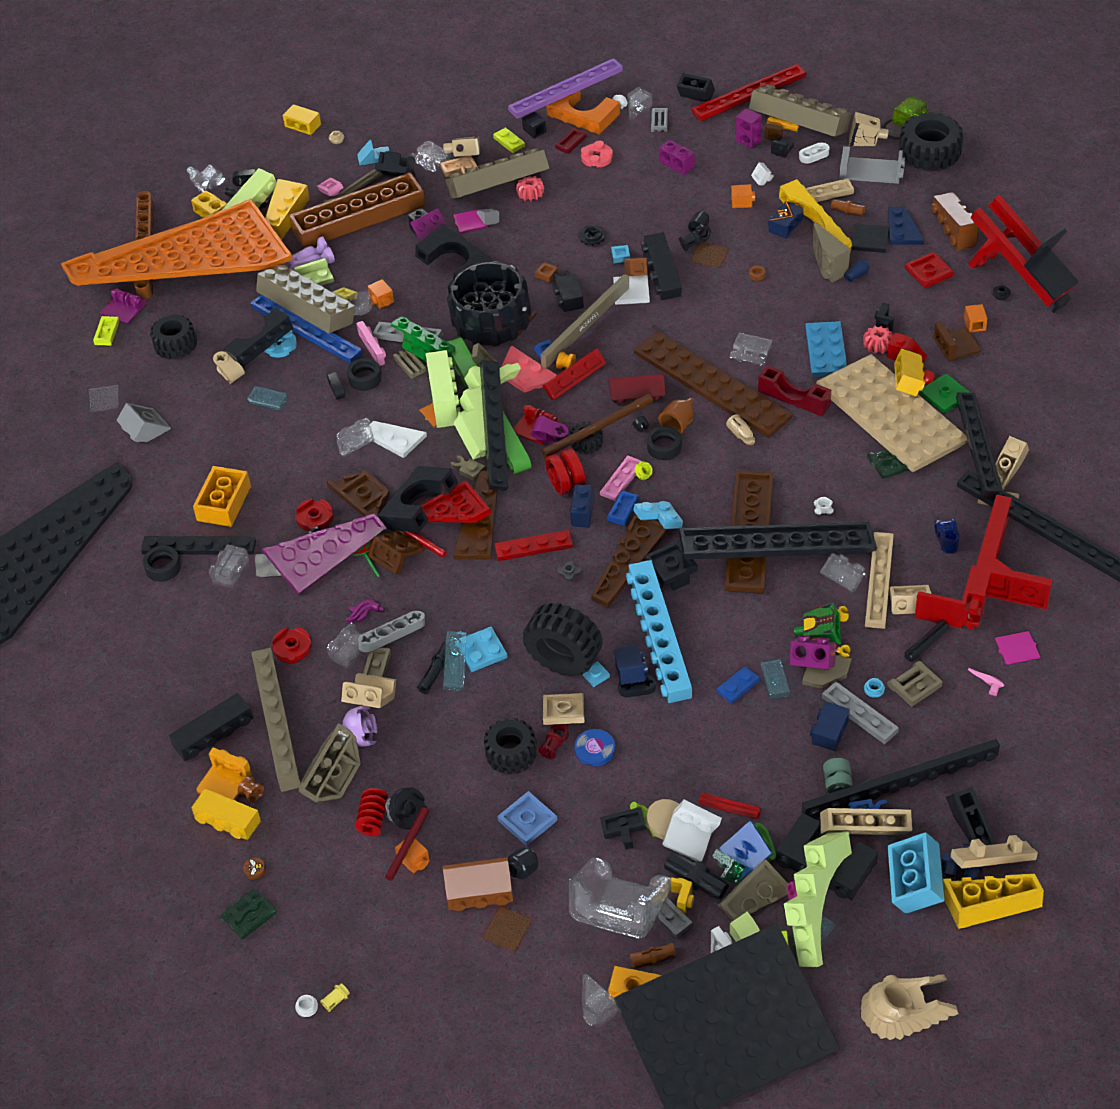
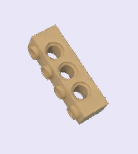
M827 808L820 812L821 834L849 832V834L905 835L912 832L911 810Z

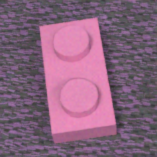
M331 177L317 186L322 193L332 197L338 195L340 190L343 189L341 182Z

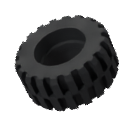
M929 112V114L921 113L919 116L915 115L911 119L909 118L901 127L899 150L903 151L902 157L905 158V161L907 160L906 163L910 166L914 165V168H923L926 171L928 169H933V171H937L938 168L946 169L947 165L952 166L961 156L963 131L955 119L952 120L948 115L934 114V112Z
M547 603L538 607L522 635L526 651L532 655L535 661H538L541 666L549 668L552 672H558L560 675L567 674L568 676H579L588 672L603 645L600 629H597L595 622H592L587 615H583L580 610H575L569 605H561V603Z

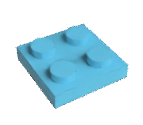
M492 627L455 640L456 646L471 672L508 658Z

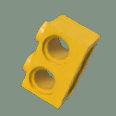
M208 191L202 192L191 200L194 212L203 218L221 211L227 204Z

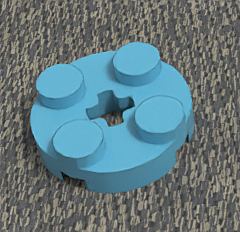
M292 330L264 352L276 358L289 355V352L294 351L297 346L296 337Z

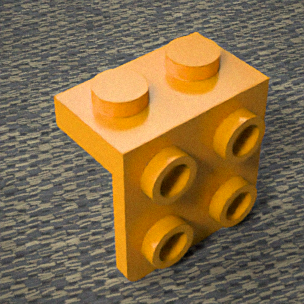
M212 748L209 752L212 767L198 785L197 793L201 795L206 788L236 800L239 795V784L246 777L252 776L249 763L244 757L231 755L223 749Z

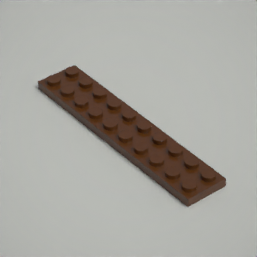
M659 331L634 349V354L731 415H739L750 427L768 438L792 419L793 414Z

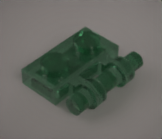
M255 889L249 893H244L240 896L241 899L234 905L230 904L225 908L226 911L219 915L224 922L232 917L228 921V925L242 940L276 914L275 908L263 896L254 900L259 896ZM246 905L248 906V907H246L244 910H242L240 913L238 912V911H240L242 908H244Z

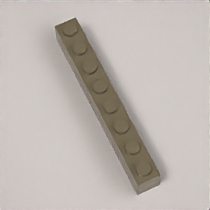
M271 648L251 652L280 790L283 792L299 788L300 778Z

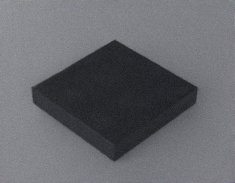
M855 224L852 250L886 253L889 226Z

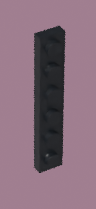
M144 536L141 552L146 554L150 549L157 546H170L178 554L253 555L256 538L255 536Z

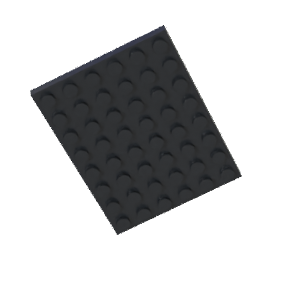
M777 923L614 997L618 1010L664 1109H715L839 1050L837 1042Z

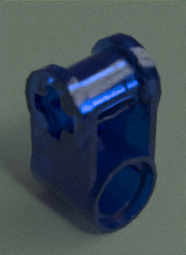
M955 518L942 522L935 520L934 529L942 551L948 554L957 552L960 534Z

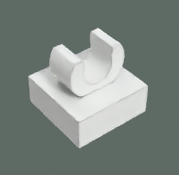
M761 162L757 164L751 175L757 184L761 186L765 185L766 181L770 182L774 177L767 166Z

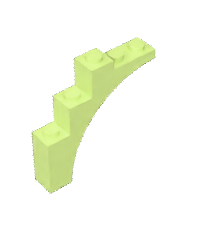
M518 363L506 364L499 368L501 384L517 376L521 370ZM478 366L471 367L464 378L469 387L463 392L459 400L464 411L458 414L454 422L473 460L486 456L480 367Z
M829 832L804 845L807 867L794 874L797 897L784 903L787 925L793 927L799 967H819L823 965L821 952L822 911L830 881L837 867L852 853L849 832Z

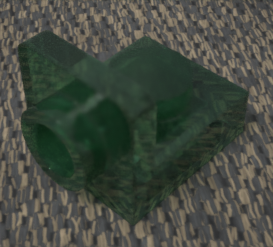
M716 849L712 857L719 861L717 863L718 866L725 869L721 878L735 884L741 877L745 866Z

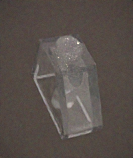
M637 87L627 94L629 121H633L652 107L651 93Z
M585 973L582 976L583 1018L590 1026L594 1024L600 1029L618 1012V1007L614 998Z

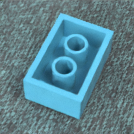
M925 832L888 845L892 903L904 913H910L943 902L944 890L939 843Z

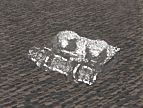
M426 141L417 148L418 154L412 153L410 155L415 158V164H420L427 171L431 170L432 172H435L437 169L434 164L441 166L440 163L451 159V153H444L443 148L430 141Z
M738 333L733 344V349L738 351L731 350L730 358H735L736 361L740 362L742 360L748 361L753 365H764L766 358H762L760 355L768 356L773 340Z
M368 418L359 419L352 426L344 427L336 434L339 452L343 457L374 441Z

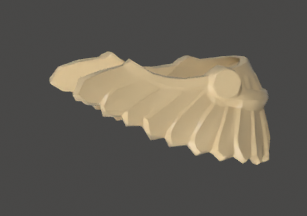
M889 975L884 978L883 982L873 985L861 1000V1018L866 1023V1026L870 1027L872 1033H877L880 1039L888 1038L889 1040L895 1037L901 1040L904 1035L910 1036L913 1032L928 1029L932 1024H939V1021L948 1020L949 1016L957 1015L958 1010L956 1005L938 1000L927 1004L924 1001L921 987L946 981L945 975L911 979L897 978L895 975Z

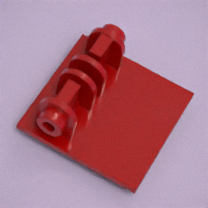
M525 405L523 408L525 415L513 430L516 435L542 445L544 441L537 440L531 435L537 417L544 416L558 423L561 420L555 417L554 414L551 415L544 410H536L531 405Z

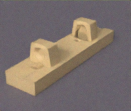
M1011 835L1008 837L1007 843L985 845L980 839H974L968 848L952 849L950 857L961 868L1036 860L1038 852L1029 843L1020 840L1017 835Z

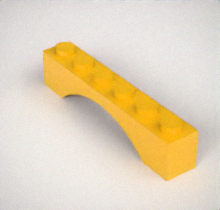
M796 179L780 186L779 199L783 204L787 201L803 207V214L814 223H818L851 251L852 242L850 238L846 237L842 229L834 223L831 216L827 215L823 207L808 193L804 185Z

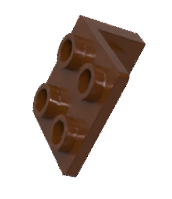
M942 321L935 323L933 339L948 361L981 352V348L967 327L949 331Z
M396 530L395 532L374 536L368 557L392 573L399 574L405 557L421 553L425 550V547L420 545L418 541L406 536L404 532Z

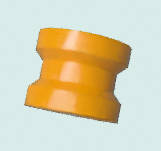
M561 351L557 357L556 367L558 369H567L576 362V355H568Z

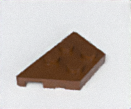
M367 471L343 476V480L335 482L332 479L327 480V486L363 517L373 513L378 516L390 496L389 490Z

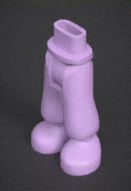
M322 236L317 240V248L313 246L306 247L300 252L293 254V260L281 265H286L294 271L295 267L326 258L327 264L335 262V258L331 248L327 247L326 241Z

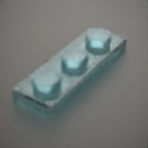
M446 631L443 689L463 691L466 650L465 632Z

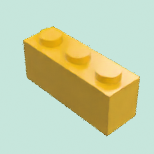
M901 348L894 363L896 390L913 396H917L919 390H923L925 380H923L924 363H922L921 355Z
M206 788L191 807L196 821L201 824L208 823L221 832L225 830L236 839L243 838L248 840L261 822L258 810Z

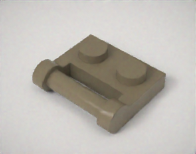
M917 661L905 673L896 679H890L887 682V686L913 707L942 687L943 681L922 662ZM916 674H920L904 686L901 685L913 676H915Z

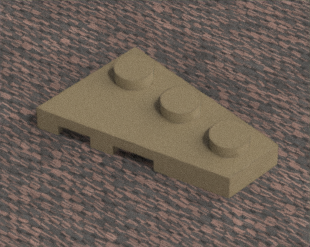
M763 859L719 904V907L734 921L746 912L751 914L788 895L786 892L788 883L766 859Z

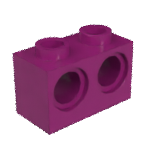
M745 108L736 116V142L750 148L761 142L762 115Z
M668 140L659 147V162L685 175L695 167V154L693 151Z
M798 636V638L791 641L790 665L830 669L835 666L836 642H830L829 638L812 640L810 636ZM801 646L806 649V655L801 653ZM820 648L826 652L825 657L820 655Z

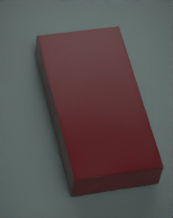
M573 128L555 145V149L569 154L587 137V133Z

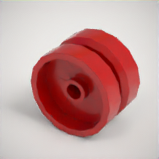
M572 448L561 451L560 457L557 454L545 457V467L549 480L559 495L570 492L571 487L574 489L576 484H586L582 464Z

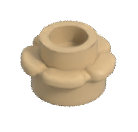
M333 131L329 135L331 143L340 144L343 142L344 135L342 132Z

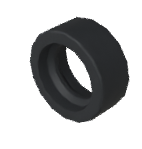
M357 359L347 369L348 381L354 389L367 391L375 388L381 382L382 375L379 363L373 359ZM370 370L374 372L373 375L366 378L355 377L360 371Z
M662 426L653 429L648 434L647 450L652 457L658 460H670L677 457L681 452L682 438L676 429ZM663 438L671 439L675 442L674 445L667 448L658 447L653 443Z
M170 546L152 548L143 558L145 572L153 581H168L174 578L181 569L179 555ZM162 558L173 560L169 566L162 569L151 567L155 561Z

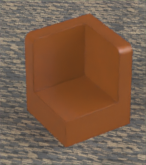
M646 258L624 259L626 275H647Z

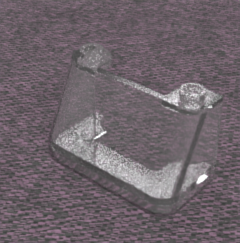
M592 857L569 880V913L572 918L579 922L636 938H644L651 931L670 892L671 878L656 875L650 880L649 887L613 878L610 864L603 859Z

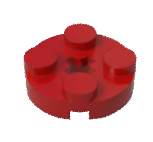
M313 499L306 500L296 509L295 517L298 526L308 532L316 526L324 529L333 521L332 507L327 501L319 499V501H313Z
M294 627L295 629L288 630V628L282 629L273 637L272 649L275 657L280 661L295 664L310 653L312 649L310 636L306 630L299 627ZM289 643H290V644L296 643L295 646H293V647H289V646H288Z

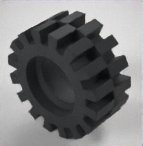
M583 421L582 425L577 423L576 427L573 426L572 430H570V435L592 423L588 421V424H585V421ZM602 430L589 435L593 438L588 440L582 439L572 444L571 447L574 448V451L578 450L580 454H582V451H584V454H588V451L592 454L594 449L598 451L603 443Z

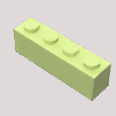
M258 168L222 210L252 199L257 208H259L275 189L277 182L274 175Z

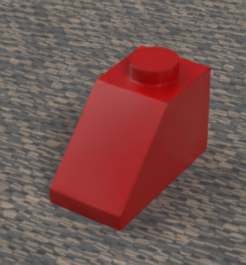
M894 333L888 343V359L896 361L901 348L921 355L922 363L927 358L926 353L912 337Z

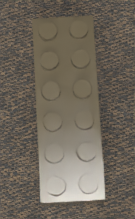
M773 85L759 87L752 92L749 105L751 110L834 137L848 131L852 113L847 112L845 108L839 107L837 109L829 103L821 104L818 103L817 99H806L801 94L793 95L788 90L775 89Z
M535 148L525 151V155L523 152L511 155L509 160L506 157L495 160V164L490 162L479 165L480 169L473 167L464 170L465 174L462 172L449 175L450 178L446 179L451 198H458L550 168L544 150Z
M278 265L258 273L256 292L328 334L353 324L355 305L328 291L323 286L305 278L298 272L291 270L286 265Z

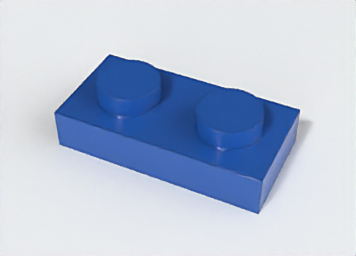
M744 666L719 686L717 693L732 704L757 684L760 677Z

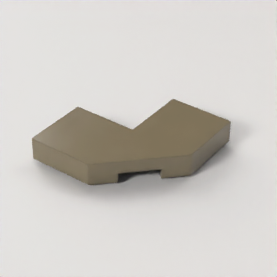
M835 655V666L830 669L807 667L802 684L823 689L835 681L847 678L852 658Z

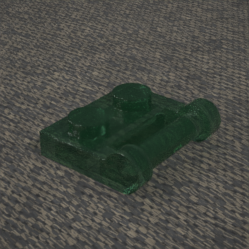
M887 449L867 454V459L882 479L910 470L908 465L899 461L897 456L890 453Z

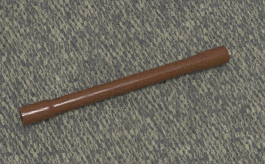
M647 393L627 406L541 449L543 457L557 454L568 446L621 418L652 404L653 399L651 395Z

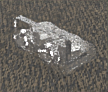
M832 553L820 570L823 576L851 592L855 591L863 578L867 579L868 577L863 566L855 563V565L849 563V559L842 554L837 556Z
M350 622L344 627L336 639L329 643L327 648L329 659L347 669L363 653L358 647V637L362 634L355 631L353 623Z

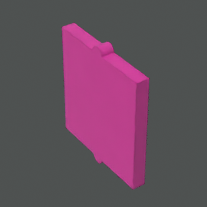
M478 210L454 215L455 226L458 227L459 233L483 229L488 226L478 216Z
M1029 631L995 638L999 648L998 652L1002 655L1006 665L1040 658L1036 642L1033 641Z

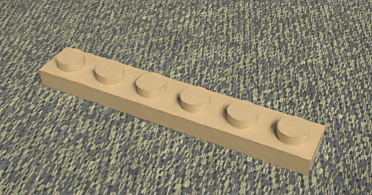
M874 532L877 549L872 551L865 627L885 629L893 534Z

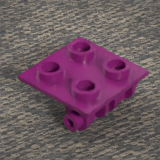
M438 208L410 222L420 242L442 224L448 227Z
M116 288L111 291L113 300L100 312V315L118 317L120 322L128 324L147 302L142 300L140 296H135L132 293L123 292Z

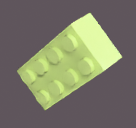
M447 350L426 353L437 428L453 426L460 413V407L456 408L459 405L458 394L454 395V393H457L456 382H452V380H455L454 369L450 370V368H453L452 357H448Z

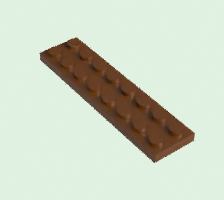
M736 471L731 526L769 525L773 472ZM767 557L727 558L725 591L764 593Z

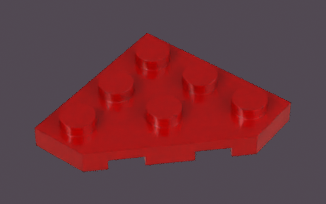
M466 480L456 485L449 495L440 494L420 505L429 519L428 522L476 523L492 514L488 505Z

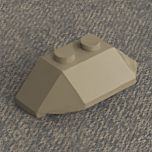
M339 723L336 725L303 776L298 792L314 802L342 798L361 764L356 743L357 739L352 731Z

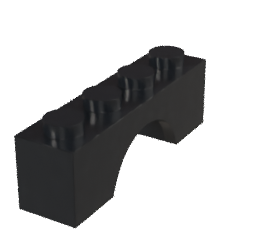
M277 307L263 317L265 324L260 333L247 339L236 338L223 348L242 368L293 329L289 316Z

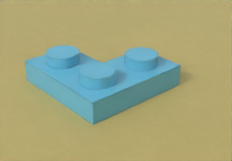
M669 502L634 504L633 511L640 520L658 519L664 529L682 528L683 520Z

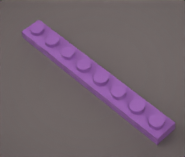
M613 58L509 105L508 110L518 119L623 71L622 65Z

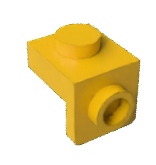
M672 877L670 880V891L679 893L677 908L686 915L687 908H692L694 901L692 882L684 878L677 879Z

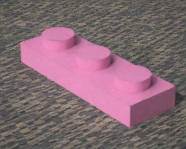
M363 321L356 323L358 335L370 354L379 363V366L384 365L386 353L383 347H379V342L376 337H373L370 327H366Z

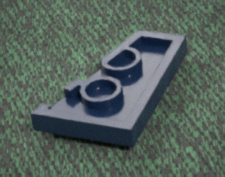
M888 207L890 245H924V239L906 207Z

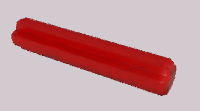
M701 793L699 797V804L754 819H758L761 813V808L758 806L707 793Z

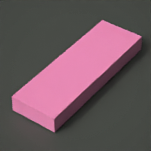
M627 455L602 488L600 495L616 501L621 491H625L636 476L635 466L641 460Z

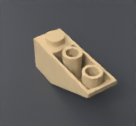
M1009 436L995 463L1003 490L1022 465L1029 451L1026 442Z

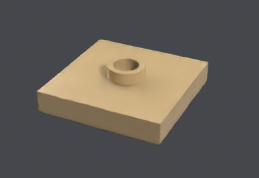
M583 693L543 695V725L584 723Z

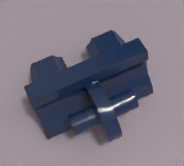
M963 844V848L968 847V844ZM944 853L942 859L944 873L946 876L956 877L957 867L960 866L950 857V854ZM982 866L966 868L964 878L971 877V880H976L979 871L982 870Z

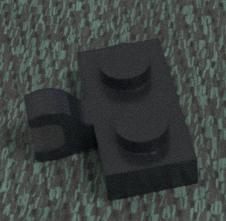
M641 807L600 817L605 839L621 835L625 850L634 848L630 833L646 829Z

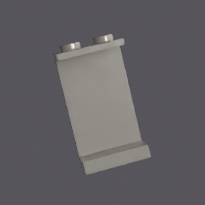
M843 146L840 179L848 178L849 180L899 184V180L903 178L904 168L901 167L905 166V158L902 157L903 151L899 150L898 161L849 157L850 147Z

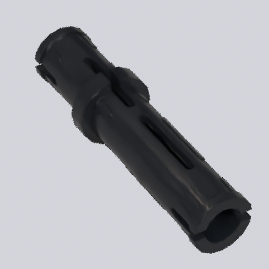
M443 642L438 652L433 655L430 666L417 686L419 692L423 694L429 693L439 672L446 666L447 659L453 651L450 643Z

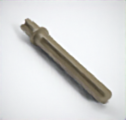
M375 169L338 195L329 200H324L323 203L361 190L381 176L382 173Z

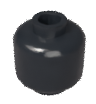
M521 847L509 855L510 875L517 879H525L535 872L538 868L536 853L528 848Z

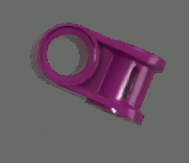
M539 416L535 421L531 435L537 440L552 444L556 442V438H558V441L564 439L568 435L569 430L562 423Z

